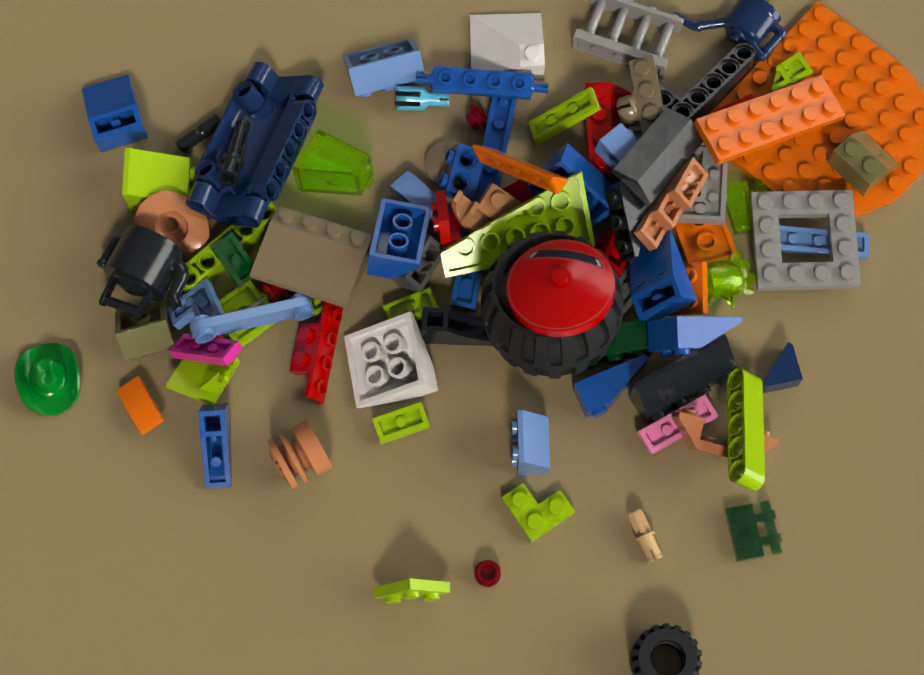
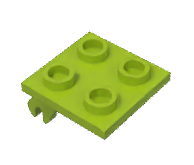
M235 357V360L228 366L182 360L167 382L166 388L214 406L240 364V360L238 357Z

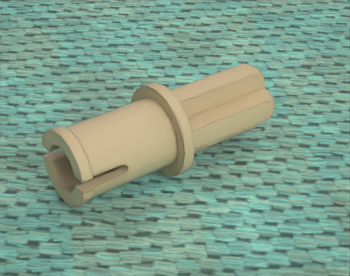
M637 509L630 512L628 518L637 536L635 541H639L647 563L654 561L650 550H653L656 559L662 558L663 554H661L654 538L655 531H651L643 510Z

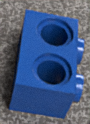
M458 143L446 152L444 162L447 165L445 172H442L439 178L438 186L441 187L440 191L445 190L446 197L454 199L459 191L453 184L454 179H457L461 183L460 191L472 201L475 199L483 163H480L472 147ZM460 155L466 158L467 166H463L460 163Z

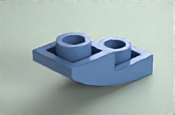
M408 170L389 186L402 202L432 207L431 202H436L435 194Z

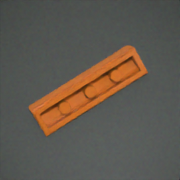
M475 144L472 146L480 163L555 194H559L568 182V179L496 149Z

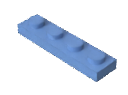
M779 225L781 253L830 257L827 229ZM856 232L859 260H867L869 258L870 233Z

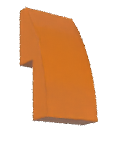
M139 376L117 389L124 406L142 435L165 421L157 403L151 398L144 381Z

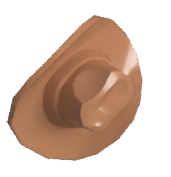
M162 190L150 195L139 205L134 217L135 225L148 228L165 236L181 248L185 254L183 260L192 259L204 249L209 238V221L207 217L189 208L186 205L187 197L174 191Z

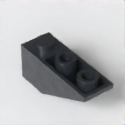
M619 181L605 188L611 215V225L615 233L617 252L622 263L639 255L641 241L634 232L648 211L649 206L622 181Z

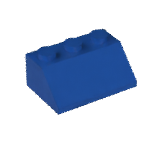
M568 143L555 152L542 166V169L565 178L579 170L582 171L592 227L610 214L605 188L613 185V183ZM531 183L527 186L536 195L545 191V189Z
M382 198L369 252L367 275L394 279L420 268L432 207Z

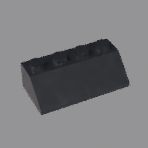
M726 335L719 336L702 348L695 349L690 354L675 360L634 383L629 399L645 424L650 421L654 423L667 416L666 412L690 403L688 400L695 396L699 398L704 394H709L712 391L711 387L717 384L720 386L727 384L729 374L737 368Z

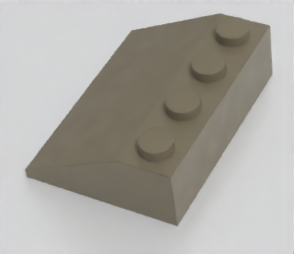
M279 205L268 225L251 269L250 278L346 308L368 265L373 235Z

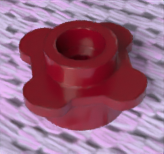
M471 104L469 106L470 111L465 114L468 125L473 130L480 128L482 131H485V122L487 121L485 112Z

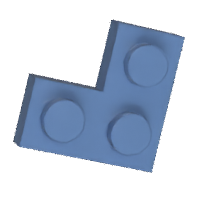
M206 278L180 298L183 307H178L174 312L171 306L167 308L173 326L179 330L196 316L208 315L213 317L224 314L212 283Z

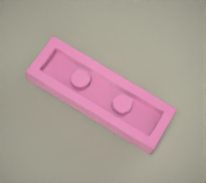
M705 394L674 411L681 412L682 408L697 411V417L705 418L703 426L719 417ZM672 413L638 431L637 435L650 456L683 438L671 417Z

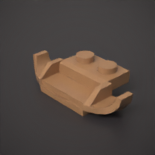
M489 183L478 202H472L459 190L452 200V209L461 227L472 233L522 203L496 184Z

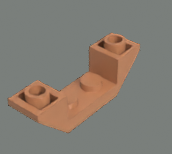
M682 408L681 412H672L671 417L689 449L728 459V442L726 446L716 444L717 439L703 435L701 437L705 418L697 417V411ZM764 430L765 452L779 443V439L771 437L772 432Z

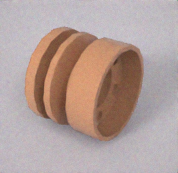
M307 420L292 427L295 440L290 442L283 433L279 434L284 444L282 447L278 448L273 438L267 440L272 461L282 479L293 490L299 487L293 476L300 474L304 483L308 482L306 469L311 468L316 476H320L333 469Z

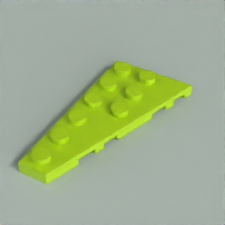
M579 170L567 177L568 182L559 194L545 190L441 250L440 256L445 278L489 269L501 252L505 253L511 243L519 238L522 240L530 237L535 232L555 233V231H565L568 235L581 236L587 239L592 246H595L582 171Z

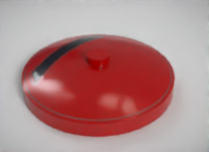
M567 239L543 242L527 250L513 264L506 283L508 303L516 319L526 328L538 334L551 337L573 336L597 325L611 309L616 292L614 272L606 257L586 243Z

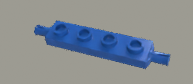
M434 66L431 74H416V84H430L433 93L530 100L533 92L548 94L549 83H535L532 73Z

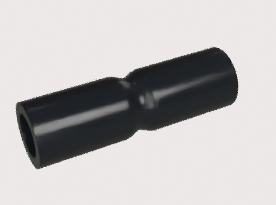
M216 114L209 117L198 125L196 129L191 130L175 142L177 147L183 154L188 152L204 138L209 137L215 132L220 118Z

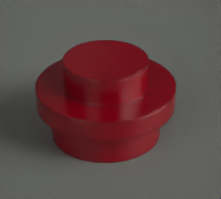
M484 560L476 566L474 577L479 585L492 587L499 582L501 570L494 561Z

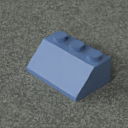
M412 38L343 56L355 97H368L373 95L375 91L382 89L383 91H391L395 89V86L405 83L407 85L416 84V74H425L420 50Z

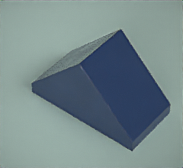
M787 343L764 380L763 394L797 387L803 380L793 344Z

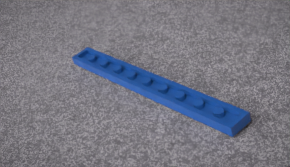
M492 97L482 146L507 154L517 99ZM483 164L475 199L472 202L480 200L489 183H494L500 187L503 172ZM465 230V233H464V237L467 236L468 234H470V233H469L468 231H466V230ZM483 270L456 276L450 308L471 312L476 311Z

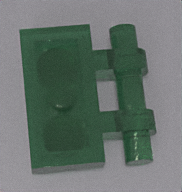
M769 500L759 503L761 513L754 514L752 504L725 509L736 562L763 558L765 556L763 547L769 545L772 555L782 553L780 545L782 538L781 534L777 533L774 521L777 518ZM764 522L767 536L760 537L757 523Z

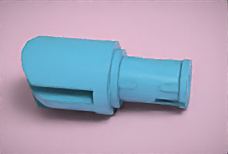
M395 86V91L419 92V96H395V101L419 102V106L396 105L395 111H425L427 106L449 107V100H439L440 98H450L449 94L428 92L424 86Z

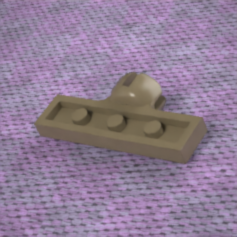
M653 55L628 61L634 89L630 95L619 97L616 101V107L619 108L617 113L621 123L625 127L634 124L641 125L642 134L664 110Z

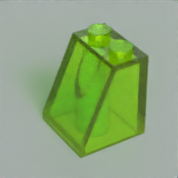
M317 129L292 169L297 189L301 192L361 196L365 189H370L375 179L369 154L320 129Z

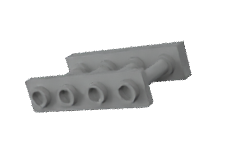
M591 0L590 4L595 6L586 30L576 29L572 48L629 67L628 61L653 55L657 75L663 79L669 60L664 58L663 55L672 32L676 34L681 33L684 19L674 13H665L653 6H644L633 0ZM604 10L618 14L608 38L595 35ZM627 17L640 21L630 46L618 42ZM649 25L663 29L654 53L640 49Z

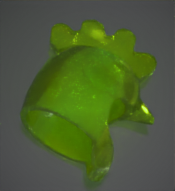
M739 252L729 255L728 260L721 259L707 262L708 307L712 306L720 296L727 300L731 309H734L737 298L741 295L751 296L754 294V288L751 286V283L756 281V275L748 272L751 267L748 260L741 261Z

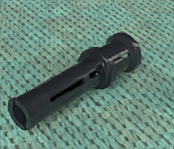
M245 119L236 120L228 152L221 159L222 168L217 173V180L225 186H235L240 180L239 170L244 165L242 155L251 128L250 122Z

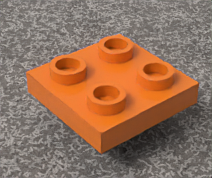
M707 262L684 263L697 301L667 317L708 314Z

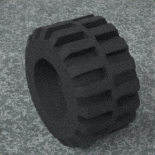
M663 623L662 626L654 625L641 634L632 648L630 658L631 672L633 675H661L652 667L650 654L656 646L668 645L673 647L681 658V668L675 675H699V670L702 668V661H700L702 652L701 649L698 650L697 648L699 643L696 638L693 640L690 637L691 633L688 630L685 632L681 630V626L675 625L673 627L670 626V623Z

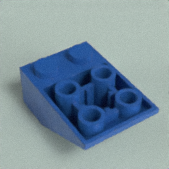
M128 74L82 88L88 121L93 138L101 153L148 138Z
M669 230L665 233L657 249L649 251L643 245L640 247L638 257L629 260L631 298L639 320L663 319L697 301L672 231Z

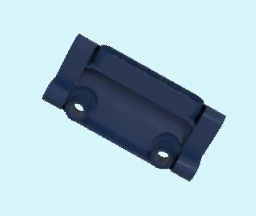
M254 62L246 80L234 89L232 98L199 164L195 168L194 172L197 179L186 199V205L200 214L227 224L249 228L259 227L270 202L276 201L280 196L316 118V102L323 90V82L312 75L278 77L274 70L266 63ZM245 119L250 122L251 128L242 155L244 165L239 170L240 180L235 186H225L217 180V173L222 168L221 159L228 152L236 120Z

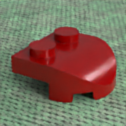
M445 190L435 191L436 202H431L434 232H440L443 249L461 239L459 221L455 217L453 210L448 211Z

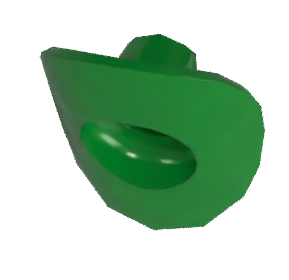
M59 343L41 344L28 349L17 359L14 367L15 383L21 400L29 410L42 416H58L72 408L79 398L80 374L75 355L70 347Z

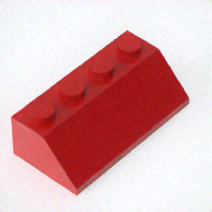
M585 82L584 90L588 87L594 89L601 108L600 111L584 119L586 160L611 183L615 184L621 180L611 172L612 169L594 150L599 140L621 123L617 113L619 110L616 107L617 99L630 95L632 92L611 82Z

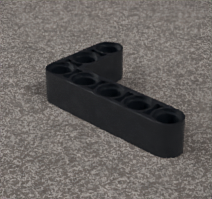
M746 43L735 46L682 98L659 84L664 109L667 107L690 118L693 123L697 118L706 116L753 69L756 52L754 47Z

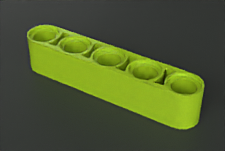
M270 202L266 212L271 213L270 217L262 219L259 227L250 228L253 229L250 234H241L244 229L249 227L231 225L211 243L227 231H231L247 252L265 236L268 225L276 212L275 206ZM211 243L186 263L189 268V277H195L196 279L193 283L185 285L182 290L185 294L206 278L212 282L225 271L209 247ZM207 261L215 262L211 267H203Z
M735 368L727 379L728 477L735 484L750 491H757L765 481L763 384L759 377L741 368Z

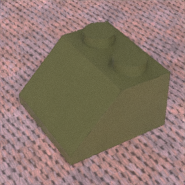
M864 131L851 134L833 150L827 162L863 197L899 165Z
M165 299L150 303L140 319H136L134 315L122 311L115 313V335L124 361L129 359L139 360L147 354L154 352L164 353L175 344Z

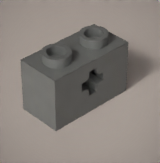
M426 235L420 268L392 280L402 289L421 292L441 260L440 251L443 250L442 246L433 237Z

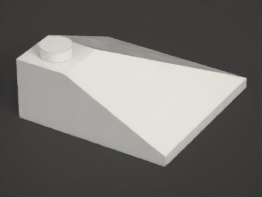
M541 13L470 15L471 69L532 73L534 80L544 79L545 57Z
M411 311L344 336L356 408L415 399L438 391L433 363Z

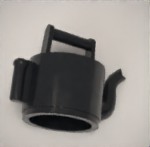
M138 225L128 226L121 238L113 236L110 239L101 258L96 262L98 267L102 268L104 273L110 278L99 299V305L134 315L136 319H140L151 300L162 301L169 289L168 301L172 311L174 312L178 307H183L180 294L189 279V268L183 262L184 252L174 242L153 230ZM116 284L130 295L143 297L139 305L136 306L111 297Z

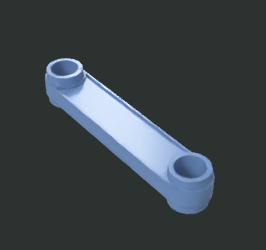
M298 293L291 296L289 300L213 317L208 315L196 316L189 322L190 331L197 343H206L213 340L215 336L293 318L297 321L306 320L314 314V307L308 296Z

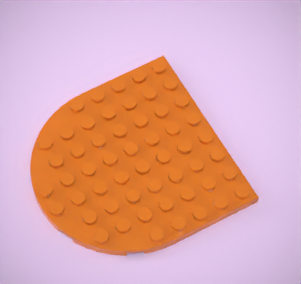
M817 1L786 34V38L772 51L771 56L766 58L765 61H760L714 110L749 94L757 98L771 93L777 65L800 52L813 70L811 76L800 82L822 75L846 114L841 121L729 162L767 192L852 190L855 216L869 214L873 210L889 205L897 200L912 186L924 168V93L914 77L901 63L821 2ZM860 131L868 134L899 163L897 168L864 197L827 163L837 146L851 134Z

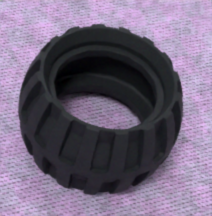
M555 231V233L535 232L530 237L522 240L519 238L511 243L505 253L501 252L491 265L482 288L481 315L491 344L511 366L515 368L518 366L522 368L524 373L535 377L541 375L549 376L550 379H559L563 375H576L585 371L589 364L597 363L607 353L609 346L618 335L624 309L623 292L619 277L614 269L616 292L611 309L597 325L585 332L567 337L541 335L526 328L512 313L506 292L507 277L513 264L523 253L543 242L560 239L575 240L592 246L587 239L581 236L568 235L565 231ZM597 248V250L606 257V255L599 248Z

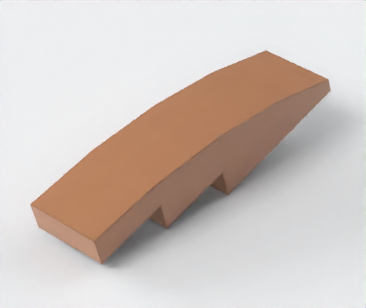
M694 157L689 158L658 195L634 232L636 237L649 251L657 249L666 231L673 229L682 212L691 208L709 175Z

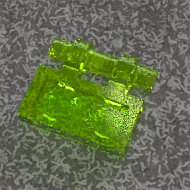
M762 179L754 180L752 182L754 189L751 190L748 188L747 181L727 185L726 209L734 235L752 232L751 192H768L767 187L763 185Z

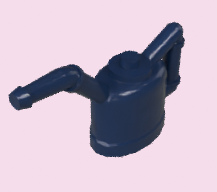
M738 0L724 18L705 21L697 20L696 22L680 15L678 12H673L684 19L683 25L693 31L701 32L703 30L724 27L728 32L731 42L734 44L746 43L752 45L756 51V59L761 62L771 56L772 51L786 38L787 30L778 24L781 20L780 14L765 0ZM770 31L773 32L774 35L766 45L760 47L759 44Z

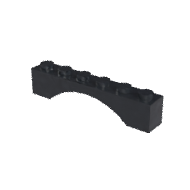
M423 307L422 338L425 344L493 346L486 334L482 317L465 314L450 308Z

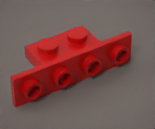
M325 301L320 323L299 324L289 370L294 375H308L304 396L318 404H324L343 313V307Z

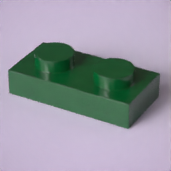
M227 231L209 245L236 286L241 287L252 279L250 278V272L254 263L231 231Z

